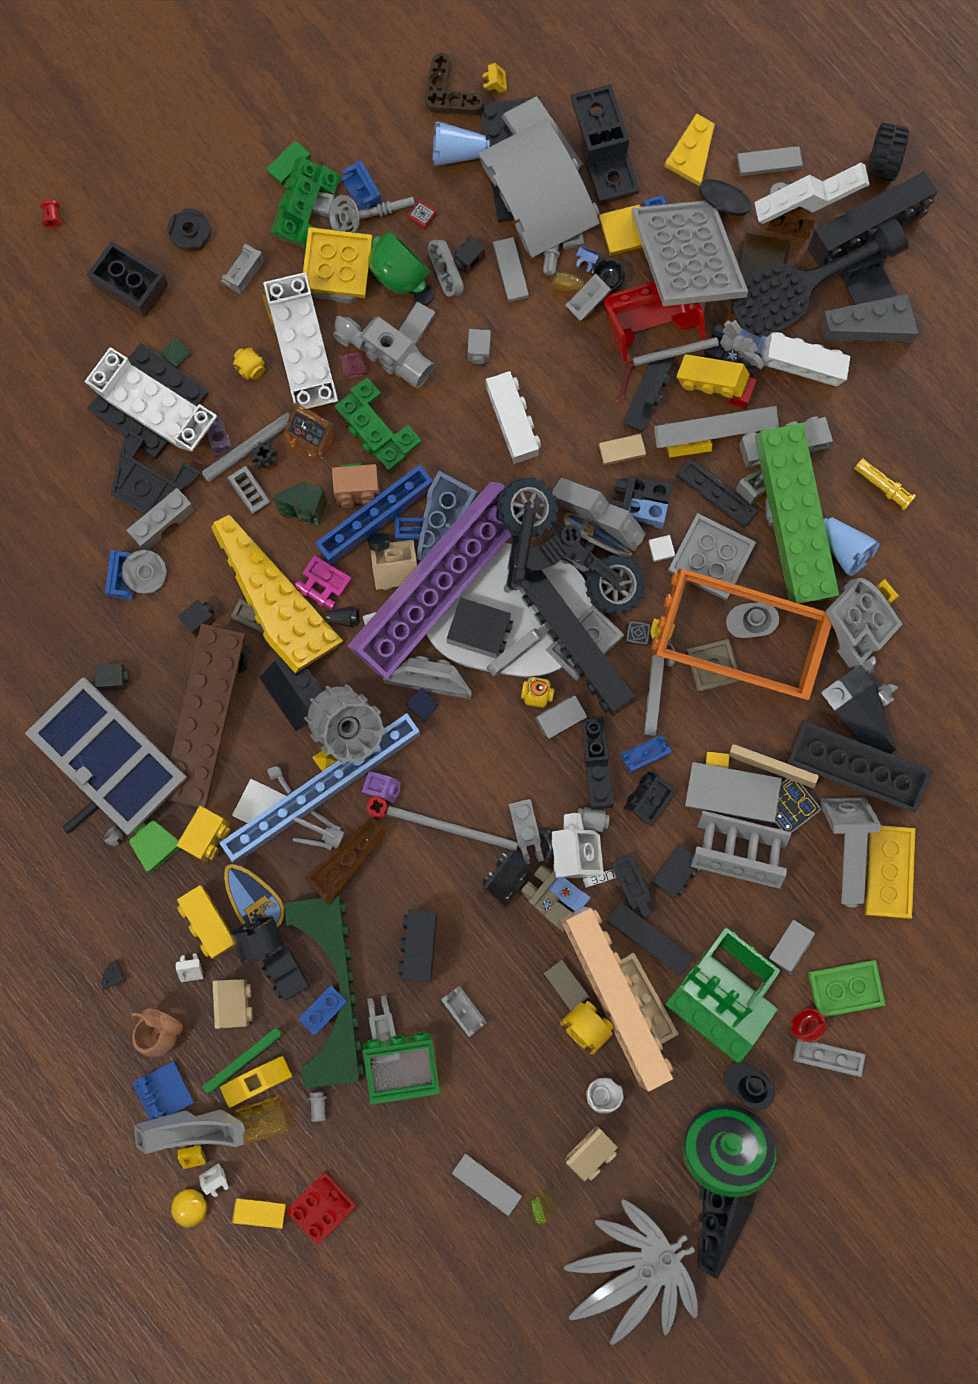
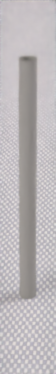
M391 806L387 810V815L510 850H517L518 842Z

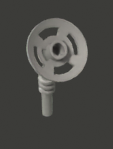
M339 195L333 200L330 207V223L335 231L347 232V230L353 229L351 232L356 233L359 219L376 215L383 216V214L387 215L388 212L392 214V211L415 205L412 196L391 203L389 201L386 204L383 202L382 205L377 204V207L358 211L351 197ZM347 201V204H343L341 207L339 206L341 202ZM337 214H339V219L343 224L341 228L338 224Z

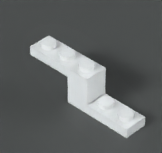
M859 163L825 181L808 175L756 201L755 207L758 221L764 224L799 206L815 212L868 186L869 180L865 165Z

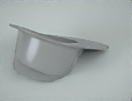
M760 602L735 606L730 610L726 619L727 629L738 638L769 635L775 631L779 624V614L775 607Z

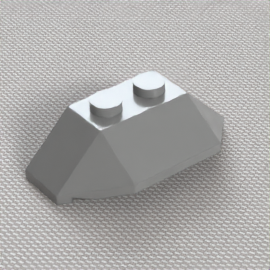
M416 656L415 659L409 658L400 664L388 679L383 678L384 684L470 700L472 697V691L456 668L450 665V662L444 660H437L436 663L430 662L428 658Z

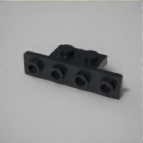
M675 356L649 363L624 419V425L641 432L644 430L654 405L658 406L663 394L660 391L662 387H667L671 377L668 373Z

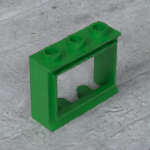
M725 927L717 935L690 975L745 1018L755 1009L780 970L775 967L772 961L761 956L753 946L747 945L734 931ZM718 945L763 980L747 1005L738 998L739 993L737 991H729L720 984L721 979L718 976L713 975L711 977L702 969Z

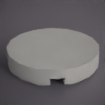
M147 550L133 552L126 558L122 566V576L126 585L133 591L143 594L158 590L163 585L167 573L165 562L158 554Z

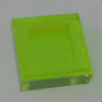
M539 1197L532 1198L530 1202L537 1224L546 1223Z

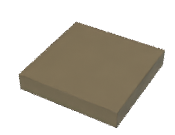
M729 639L686 649L688 656L738 670ZM690 666L697 693L740 682V680Z

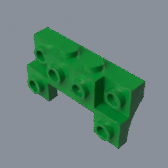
M303 156L297 158L291 175L285 182L284 187L286 189L278 202L279 209L270 234L280 240L294 243L306 249L308 228H315L308 224L318 192L321 190L333 195L341 175L325 165L319 167Z
M366 377L350 390L351 393L337 403L334 408L349 426L347 428L349 433L354 438L358 437L361 440V446L367 454L372 453L388 473H391L415 448L422 444V441L409 425L405 426L395 435L389 430L370 407L381 396V393Z

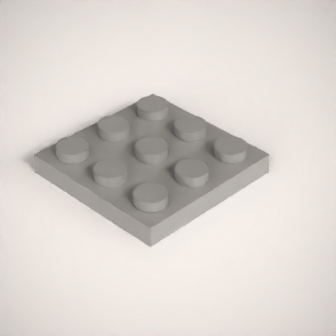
M697 513L667 572L673 574L678 569H685L735 584L756 542ZM690 582L724 600H727L730 595L727 592Z

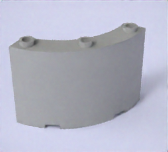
M546 119L478 153L486 174L494 186H498L500 189V196L508 212L511 211L515 221H518L515 227L525 250L531 257L599 224L597 215L600 213L598 207L590 200L578 173L580 169L576 159H571L558 137L557 128L554 124L550 125Z

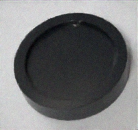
M426 285L424 291L420 293L413 292V299L416 303L419 302L424 306L428 305L434 299V291L429 285Z

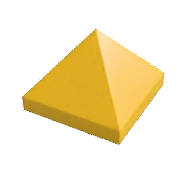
M885 579L876 586L889 604L899 596Z
M323 750L312 757L321 771H324L338 761L332 754L327 755Z

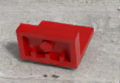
M323 1172L286 1210V1213L315 1244L319 1245L348 1216L356 1205Z

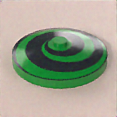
M717 1105L701 1111L691 1120L683 1138V1157L691 1175L703 1187L722 1196L742 1197L758 1191L768 1182L776 1166L777 1147L770 1129L758 1116L738 1106Z

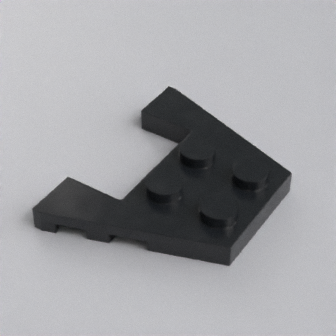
M126 429L111 495L145 515L176 488L180 492L184 490L201 473L183 462L173 480H168L134 459L145 439Z

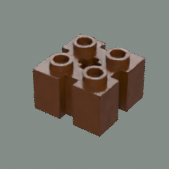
M799 206L770 220L767 231L780 234L787 232L792 233L794 237L808 239L816 221L818 210L811 212Z

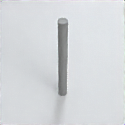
M718 338L634 357V365H642L719 346Z

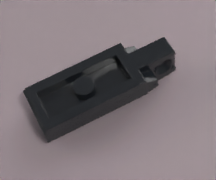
M631 854L610 863L628 904L631 905L633 910L638 908L642 918L651 915L652 913L647 904L651 901L650 893Z

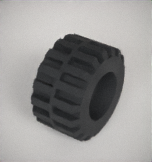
M882 122L873 143L867 168L868 176L894 181L897 178L909 137L907 127Z

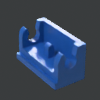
M361 160L343 170L344 176L342 181L359 211L382 204L381 195Z
M110 551L105 594L109 598L134 599L135 591L126 585L122 576L123 563L132 553Z
M659 735L620 754V757L630 775L669 756L672 751L669 746H666L663 735Z

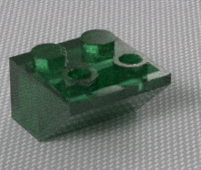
M305 482L279 492L273 497L276 508L281 516L289 519L292 516L299 518L302 523L312 525L313 523L319 525L328 502L324 488Z

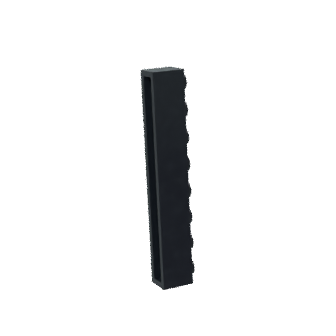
M526 570L523 580L529 582V588H519L523 595L521 598L528 608L532 607L536 612L534 616L540 625L544 624L549 630L547 631L549 638L554 643L557 641L561 646V654L566 660L570 659L574 664L573 670L579 678L583 676L587 684L585 685L592 695H597L600 700L598 703L605 713L609 712L613 717L632 704L635 700V695L543 571L530 572Z

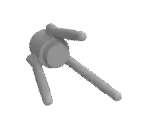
M311 811V814L328 826L326 830L300 818H293L295 822L323 834L322 840L325 841L293 838V842L324 847L329 850L332 847L336 849L339 847L345 832L340 831L341 827L334 825L316 811Z

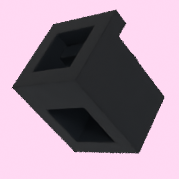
M468 235L466 237V244L460 245L455 252L454 262L457 269L469 274L485 257V248L472 236Z

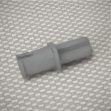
M559 244L543 252L545 256L543 273L548 276L555 274L557 258L560 257L558 252Z

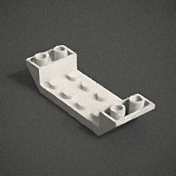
M306 272L263 282L295 410L300 411L337 402L338 399Z
M111 347L85 380V383L107 402L175 446L193 452L217 418V415L200 404L196 407L132 366L127 357Z

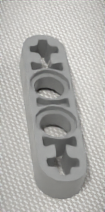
M653 654L644 725V735L655 736L657 730L664 658Z

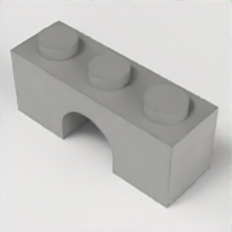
M176 488L128 528L127 532L143 550L149 551L162 540L161 534L168 526L173 523L180 525L195 512V509L179 489Z

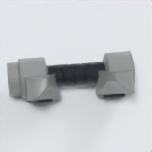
M873 656L867 661L865 660L861 666L875 683L880 703L885 707L894 700L892 693L898 689V686L879 684L872 675L876 664L875 657Z

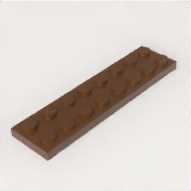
M201 623L170 761L187 779L167 800L207 808L246 638L245 633ZM168 771L164 786L173 778Z

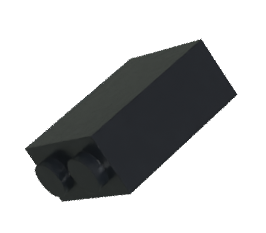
M460 597L446 638L447 643L496 659L499 653L502 654L506 648L507 641H504L506 633L510 634L514 621L510 620L511 613Z

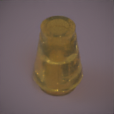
M563 270L561 272L556 271L552 288H556L557 291L579 292L584 287L585 280Z

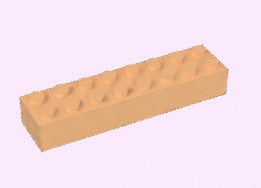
M583 907L560 918L604 1013L614 1026L613 1031L639 1086L649 1092L672 1080L671 1072H673V1068L667 1058L664 1059L660 1052L663 1050L659 1039L657 1037L654 1038L651 1034L652 1024L647 1016L644 1017L640 1011V1008L643 1007L637 995H633L629 988L632 986L628 975L623 974L619 967L622 965L618 954L616 952L613 953L609 946L612 944L608 933L601 930L599 924L602 921L596 910L593 911L591 908Z

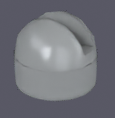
M115 826L111 827L103 837V841L110 846L119 845L118 839L123 840L122 832Z

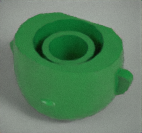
M390 230L382 237L376 236L372 241V249L369 254V268L374 276L395 294L403 295L424 291L427 285L425 280L431 274V271Z

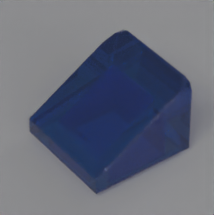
M422 688L407 703V707L423 721L439 706Z

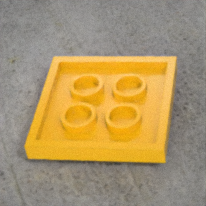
M309 227L303 273L306 272L310 291L365 298L372 235Z

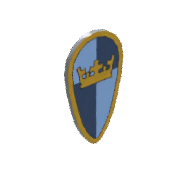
M566 513L564 515L563 521L566 525L572 524L579 528L581 537L587 540L585 548L588 551H592L594 546L597 545L617 555H623L627 558L632 556L631 551L591 521L574 513Z
M235 864L227 865L224 875L225 886L230 902L241 923L243 924L248 921L253 923L257 921L256 918L272 915L278 927L284 918V905L281 898L270 886L250 870Z

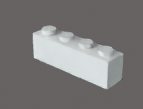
M771 333L763 340L760 356L765 366L836 387L847 380L850 356L843 354L839 350L825 349L819 344L805 343L804 340L799 338L785 337L782 333Z
M509 371L486 379V389L513 463L516 464L537 457L541 443L538 435L534 436L532 432L534 424L531 416L527 417L524 409H527L524 397H520L517 390H520L517 378H512Z

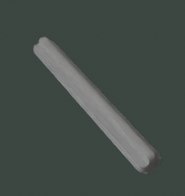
M285 413L202 471L203 477L206 481L210 482L252 453L251 449H256L259 446V442L263 445L288 428L292 423L293 417L289 413Z

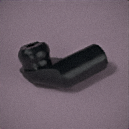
M543 827L539 831L540 838L547 844L543 858L554 861V851L551 843L554 830L550 827Z

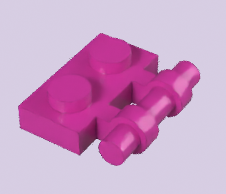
M314 555L302 573L308 578V581L305 584L298 580L295 588L300 590L301 594L305 597L310 596L318 601V605L326 606L332 610L336 602L329 599L333 593L340 598L352 579ZM316 583L325 588L322 594L313 589Z

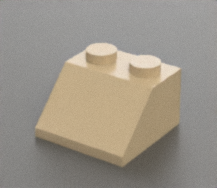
M413 539L391 542L390 546L383 551L371 550L376 590H388L392 587H399L417 567Z
M247 980L213 981L215 1029L249 1026V1021H253L252 1007H248V998H251L252 990L251 984H247Z
M595 1126L564 1160L584 1181L588 1178L592 1180L600 1172L598 1167L604 1161L608 1164L616 1156L615 1150L618 1147L600 1128Z

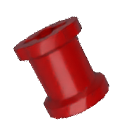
M45 200L40 204V208L43 210L44 219H42V225L44 227L56 228L62 224L58 215L60 207L58 201Z
M378 796L372 797L367 803V811L371 817L381 819L387 814L388 806L384 799ZM375 803H379L380 806H383L382 808H380L379 813H376L375 810H371L375 807Z

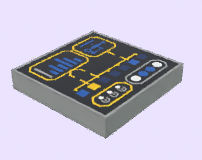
M786 779L780 785L774 823L779 829L792 833L822 809L801 783Z

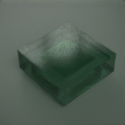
M176 338L160 352L176 369L191 356V352Z

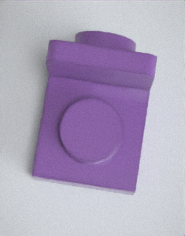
M369 771L362 793L374 797L378 796L390 803H394L400 793L401 782L392 777Z

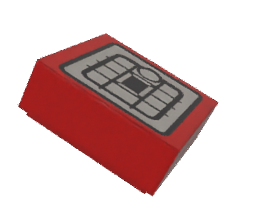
M419 199L407 217L425 230L436 216L437 210Z

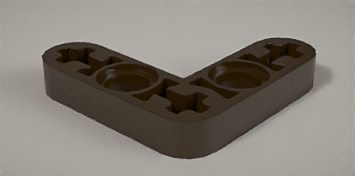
M446 53L436 54L431 62L425 93V103L428 110L435 113L461 115L481 114L484 111L485 104L480 94L447 91L452 64ZM442 61H445V63L442 64V72H440L439 65ZM436 79L444 80L440 86H434L433 82ZM437 98L438 101H435V104H432L431 102H433L434 99ZM453 99L460 100L459 105L455 107L450 106L449 103Z

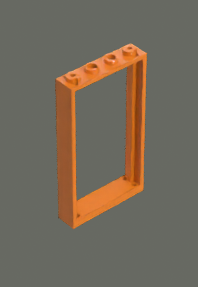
M678 569L677 572L673 573L670 582L673 588L671 594H667L664 606L667 607L665 615H661L658 622V628H660L659 635L654 637L651 649L654 650L653 655L800 699H810L832 625L824 611L689 570ZM686 580L818 620L798 688L666 649Z

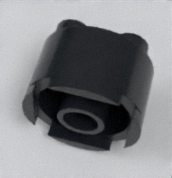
M272 915L256 918L257 921L253 923L248 921L231 931L230 935L241 963L249 962L254 958L256 962L262 961L269 957V952L284 948L283 940Z

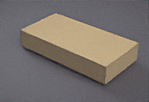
M641 434L599 443L604 466L646 456Z

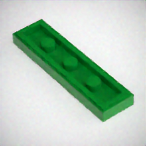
M279 1027L272 1030L202 1086V1088L208 1094L215 1091L281 1038L283 1032Z

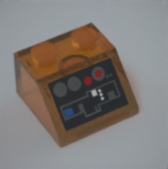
M297 403L293 405L284 430L287 442L296 448L300 446L306 449L305 452L314 458L318 456L324 459L336 440L333 423Z

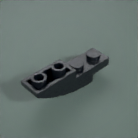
M604 718L581 720L590 808H612L613 796Z

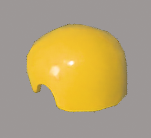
M187 1189L179 1192L174 1197L171 1213L177 1224L185 1228L195 1227L205 1219L207 1203L200 1192L194 1189Z

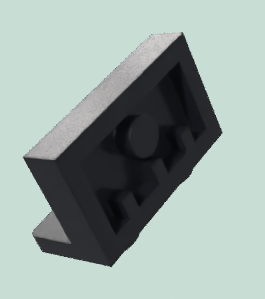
M648 772L640 779L636 790L628 796L624 809L635 814L647 825L653 826L677 790L658 774Z

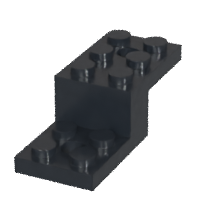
M609 84L572 94L570 100L582 134L581 150L599 205L639 194L640 189L628 156L630 140L612 85ZM593 107H600L602 112L595 114L591 109ZM616 175L619 180L617 182H610L608 177Z

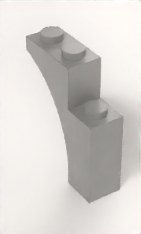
M564 478L559 480L552 492L554 496L556 495V504L559 507L591 521L616 538L629 550L635 552L639 544L642 543L646 533L629 511L609 504L599 491Z
M222 1109L199 1116H194L185 1110L134 1125L136 1148L145 1154L171 1147L193 1144H221L233 1147L244 1145L245 1127L243 1123Z

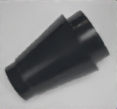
M353 606L328 610L326 621L328 624L353 628L359 625L360 612L358 608Z

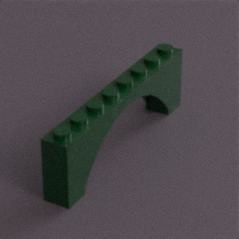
M335 896L329 905L323 898L284 903L287 926H295L304 931L322 947L334 966L338 977L340 995L347 1001L339 1010L334 1029L324 1047L308 1064L301 1065L303 1087L306 1089L361 1081L360 1076H364L363 1062H359L358 1053L362 1052L361 1040L356 1039L355 1032L356 1029H359L358 1015L354 1016L353 1006H357L356 994L355 992L351 993L350 983H354L353 969L348 968V960H351L350 946L346 947L345 937H349L348 924L343 923V915L346 914L345 901H341V897Z

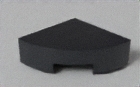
M118 960L111 962L105 970L102 978L103 990L126 981Z

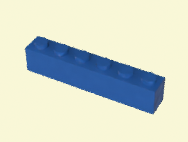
M418 465L315 543L317 550L328 564L334 565L371 535L375 534L395 519V517L428 494L433 480L421 465Z

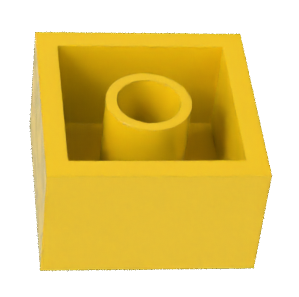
M199 806L176 846L208 863L209 860H213L219 851L217 846L221 839L224 840L228 836L230 823Z

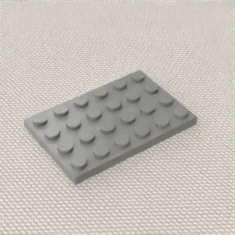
M705 201L632 208L631 215L663 306L747 297L748 289L719 213L715 208Z

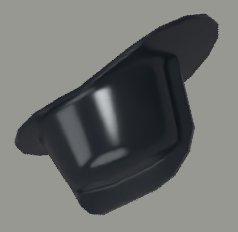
M743 1062L733 1063L727 1067L723 1079L725 1086L731 1093L750 1109L764 1110L770 1107L774 1101L775 1092L770 1079L765 1073Z

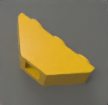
M281 1056L220 1086V1089L228 1107L231 1108L293 1076L284 1056Z

